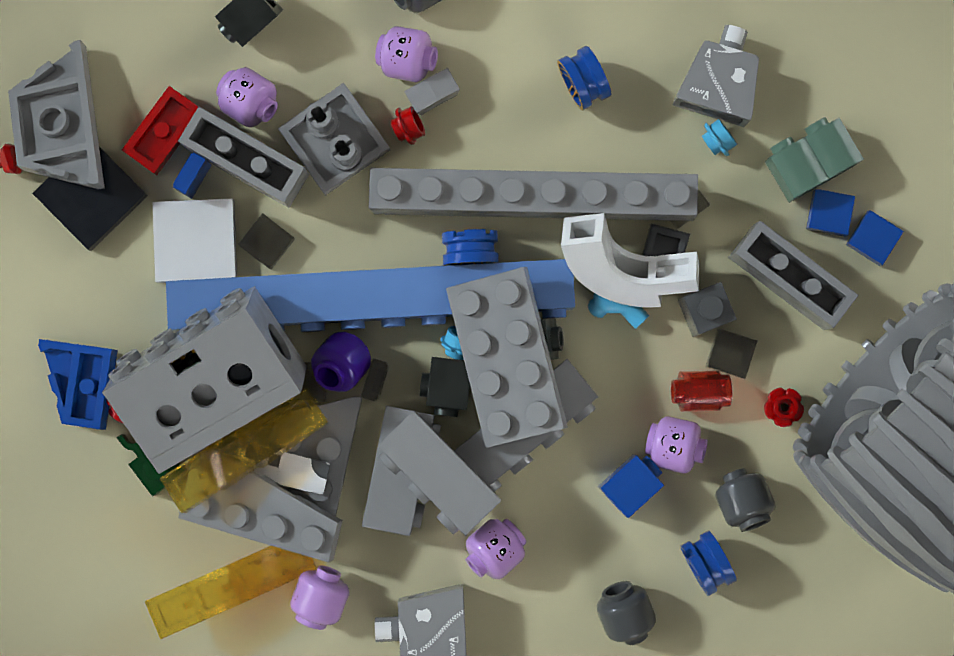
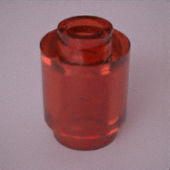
M680 371L678 378L671 381L672 403L678 404L681 412L720 411L722 407H729L732 402L730 375L721 374L720 371Z

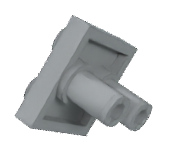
M344 83L318 101L310 104L304 111L278 128L325 196L390 151L386 141Z

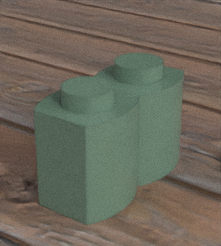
M826 117L804 129L807 133L806 137L794 142L792 137H788L770 148L773 155L765 163L789 203L864 160L840 118L829 123Z

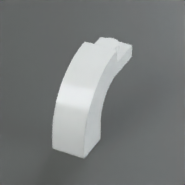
M604 213L564 218L561 248L566 263L573 275L585 287L597 295L619 304L651 308L661 307L662 295L699 291L700 262L697 251L659 256L638 255L623 249L613 240Z

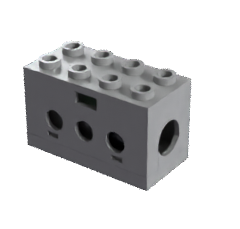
M255 286L245 292L241 288L233 290L220 300L221 306L211 312H208L206 308L199 310L186 319L185 323L187 326L175 333L171 328L163 331L150 341L152 346L141 353L137 349L129 351L116 361L117 368L108 374L110 380L102 393L158 474L301 393L307 365Z

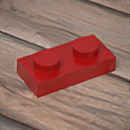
M168 86L122 151L157 176L180 145L178 140L198 106Z

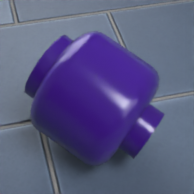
M336 332L330 335L315 351L311 359V368L316 381L325 389L336 392H347L354 388L371 366V354L368 347L360 338L347 332Z

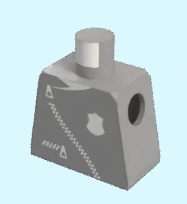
M725 25L719 44L711 41L703 42L673 101V106L745 127L751 121L759 57L742 51L748 33L745 29L733 25Z
M463 584L399 598L398 616L375 618L376 642L400 641V656H467Z

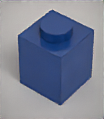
M632 454L597 487L626 518H629L656 494L664 484L658 479L662 471L647 455L640 459L637 455Z

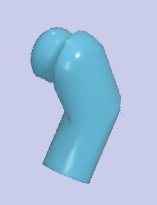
M594 293L593 299L588 303V309L593 316L603 318L607 313H620L635 329L650 316L642 307L619 304L605 299Z

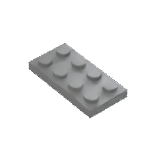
M527 267L517 268L446 288L486 448L568 428Z

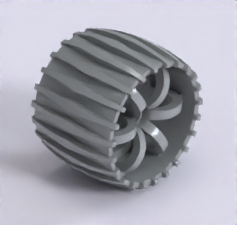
M946 283L938 288V293L933 290L925 292L922 295L924 303L920 306L913 302L904 306L903 311L906 316L896 323L892 319H888L883 323V328L887 332L875 343L866 339L861 344L866 352L854 365L846 360L841 366L846 372L844 377L836 386L832 383H827L823 389L827 398L822 406L812 404L808 414L813 420L810 424H801L798 430L801 438L794 441L793 450L795 452L793 457L822 498L861 538L915 577L943 592L950 591L954 594V283L952 285Z

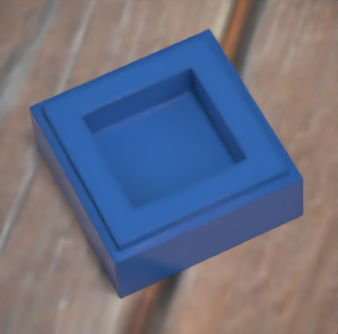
M194 152L193 154L191 153L174 181L173 188L192 199L212 165L205 158Z
M821 189L813 190L806 229L844 237L848 236L855 196Z
M869 210L846 245L878 266H882L904 231Z

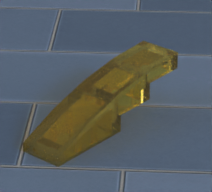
M304 389L300 394L211 444L161 477L160 480L181 513H188L218 491H225L257 468H264L329 422L308 389Z
M270 545L146 600L145 604L161 640L299 578L301 573L307 570H317V567L311 557Z

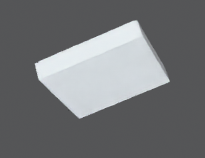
M233 198L152 202L155 282L166 283V281L237 277L235 200Z

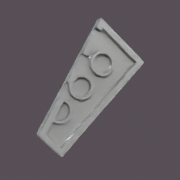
M212 444L192 455L179 519L328 563L334 560L343 520L300 495L295 496L278 486L279 483L269 477L260 476L246 468L244 463L231 455L226 456L212 448Z

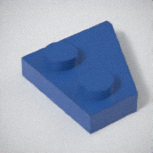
M39 339L38 346L40 352L45 353L51 372L47 376L51 389L57 396L56 406L61 423L106 430L109 405L106 403L107 399L102 392L110 380L108 374L115 369L118 350Z

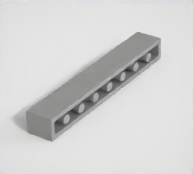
M370 168L369 209L374 214L565 218L604 213L606 219L694 221L697 217L698 174Z

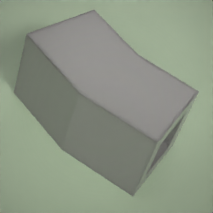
M446 68L404 92L416 113L423 115L438 105L456 97L460 89L449 69Z

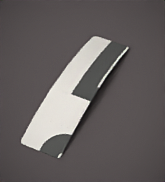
M225 436L220 439L217 451L238 459L244 463L246 468L260 476H267L283 486L320 495L324 493L330 468L329 463Z

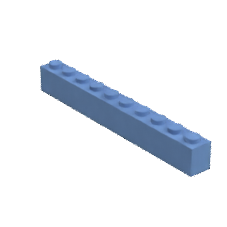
M565 259L166 281L168 329L171 328L173 332H177L187 326L185 323L186 319L199 310L206 308L208 312H211L221 306L220 300L233 290L241 288L245 292L255 286L284 332L285 326L301 325V332L325 331V324L341 323V330L365 329V321H381L382 328L406 326L405 319L421 318L422 325L446 324V317H453L446 288L521 267H527L538 312H542V319L567 317L566 310H573L575 308L574 275Z

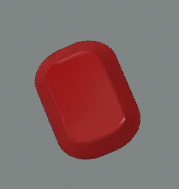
M8 143L4 144L0 149V168L3 167L5 173L21 174L23 171L17 166L15 145Z

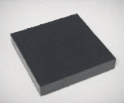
M100 146L104 188L96 189L48 177L32 193L89 251H92L148 196Z

